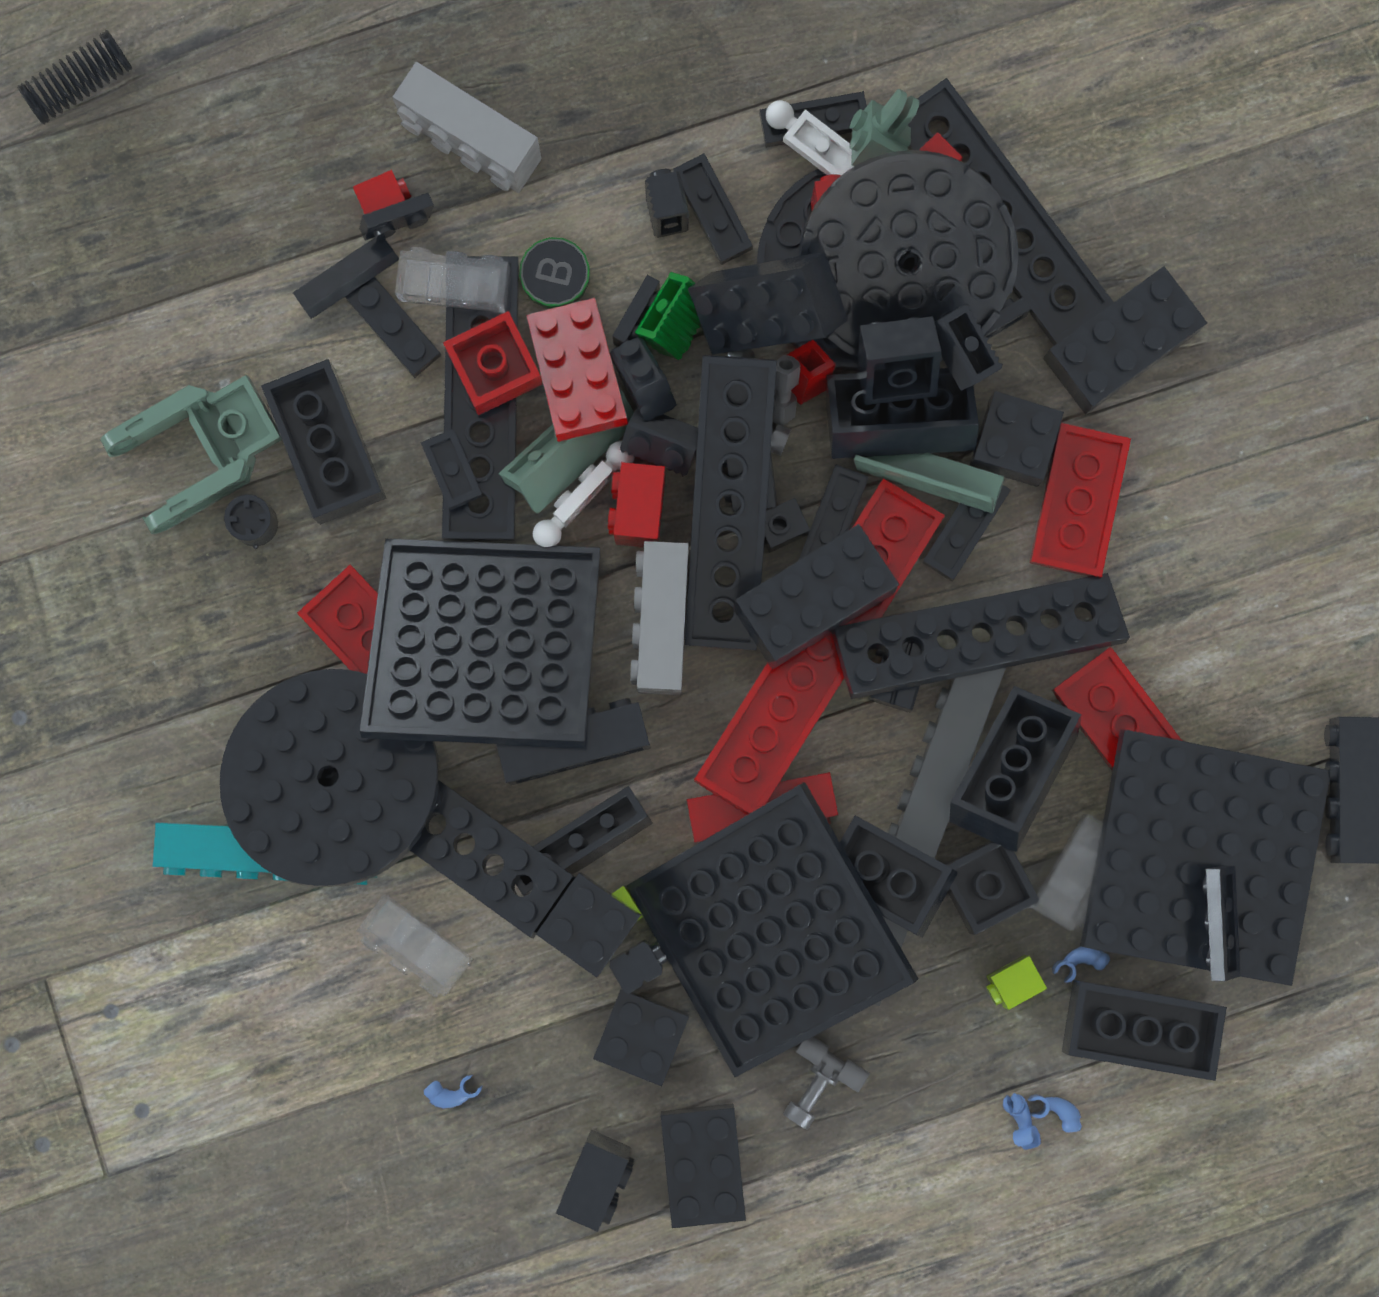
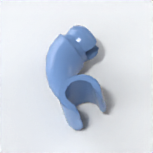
M1080 946L1072 950L1064 960L1057 961L1052 967V973H1057L1061 966L1067 965L1070 973L1064 982L1068 983L1076 977V965L1091 964L1096 970H1103L1109 963L1110 957L1103 951Z
M471 1074L462 1079L460 1089L457 1091L444 1089L439 1081H433L424 1089V1095L430 1100L429 1103L435 1107L443 1109L453 1108L466 1102L469 1098L477 1096L483 1086L479 1087L476 1092H468L465 1089V1082L473 1076Z
M1013 1093L1011 1097L1006 1095L1003 1100V1107L1015 1119L1019 1127L1018 1130L1013 1132L1015 1145L1021 1146L1025 1150L1038 1147L1041 1144V1138L1038 1129L1032 1126L1031 1113L1027 1101L1019 1094Z
M1038 1094L1031 1095L1028 1098L1029 1101L1041 1100L1044 1104L1040 1112H1032L1031 1116L1043 1118L1049 1111H1053L1062 1120V1129L1065 1132L1081 1130L1080 1112L1071 1102L1059 1097L1044 1098Z

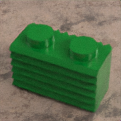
M670 272L635 334L642 337L658 353L679 360L682 358V354L689 349L693 335L697 333L696 329L700 328L701 323L688 290L695 282L687 276Z

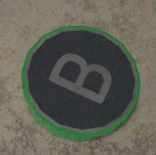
M549 237L537 241L526 250L520 262L519 278L525 293L534 303L544 308L552 309L572 304L584 295L589 285L590 266L585 253L575 243L564 238Z

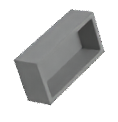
M415 62L393 95L397 114L402 120L401 125L417 136L420 133L425 134L432 139L431 144L445 154H449L452 151L461 157L460 161L464 166L476 173L479 170L491 176L490 181L504 191H508L511 188L519 194L542 159L538 137L418 62Z
M644 541V551H637L636 572L637 577H642V587H635L634 609L635 613H641L640 623H633L632 645L633 649H639L638 660H631L630 682L631 685H637V690L640 694H682L688 543Z

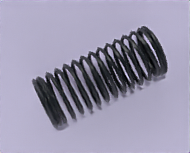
M105 30L102 34L100 33L99 36L110 56L98 40L93 38V42L105 63L91 44L86 42V46L98 67L84 48L79 46V50L92 72L76 51L72 53L85 76L70 56L66 55V59L80 83L62 59H59V63L73 87L56 64L52 63L53 69L67 92L49 68H45V71L60 96L42 72H39L40 78L55 103L34 76H32V80L48 107L28 81L25 80V84L21 83V85H18L21 95L42 124L49 123L48 114L56 118L54 108L58 113L63 114L60 103L65 109L70 110L67 99L72 105H76L77 102L73 94L78 100L83 101L80 90L87 97H90L87 86L92 92L96 93L97 89L93 81L99 88L104 87L100 77L107 84H110V79L105 70L114 80H117V76L112 66L123 76L124 73L118 61L127 72L132 70L131 64L108 30Z

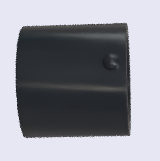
M245 494L238 496L228 504L225 510L224 522L226 529L237 540L247 546H252L254 549L267 544L277 532L278 519L275 511L256 495Z

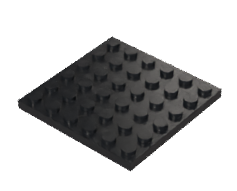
M385 538L360 725L361 738L585 748L601 559L600 547H543L529 544Z
M1120 729L1080 946L1211 971L1208 969L1206 961L1210 946L1209 933L1205 929V916L1208 912L1207 896L1203 891V880L1208 868L1221 865L1235 866L1241 977L1292 986L1329 787L1330 770Z
M805 782L626 885L734 1077L749 1071L912 985L919 979Z

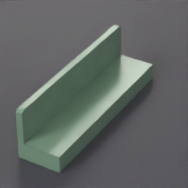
M620 390L627 422L629 423L634 411L622 390ZM552 424L510 462L499 475L505 484L522 493L535 513H540L605 453L611 444L618 441L625 434L627 425L558 442Z
M930 453L873 457L855 455L854 458L857 471L990 513L994 512L1005 480L1004 476Z

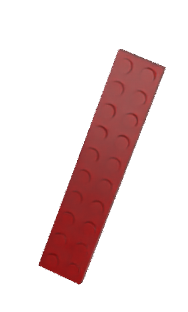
M884 478L854 526L858 524L861 526L899 583V586L894 595L847 624L883 617L945 516ZM832 634L824 637L773 670L767 662L696 775L694 782L747 815L767 804L844 679Z

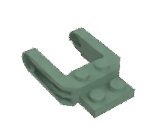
M247 375L215 393L188 385L113 428L101 437L100 441L108 456L116 457L129 452L189 417V421L211 462L218 467L219 470L169 498L166 500V505L152 512L147 517H142L151 534H158L174 527L249 484L256 462L255 455L282 440L275 422L250 377Z

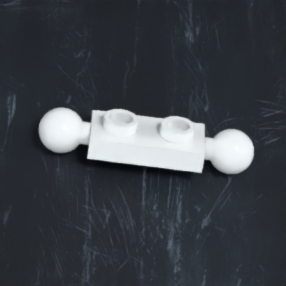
M777 100L768 106L766 110L768 124L775 129L786 128L788 130L783 137V142L826 175L838 174L842 176L854 167L851 165L852 149L849 147L850 143L807 110H804L797 119L794 117L792 106L786 101Z
M622 441L614 442L609 446L605 462L602 461L597 467L591 464L578 479L581 484L573 493L567 490L559 497L554 504L557 510L553 513L554 517L551 520H542L535 525L533 538L538 545L543 547L556 546L561 539V529L563 527L566 528L612 479L613 472L620 470L621 462L633 463L635 458L633 454L628 455L627 451L621 452L620 446Z

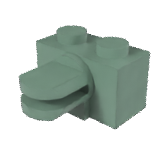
M897 89L885 106L871 100L864 110H858L850 124L852 129V140L849 146L852 149L851 165L855 167L870 158L882 154L908 150V146L911 143V128L908 124L917 113L919 100L913 96L907 98L906 92Z

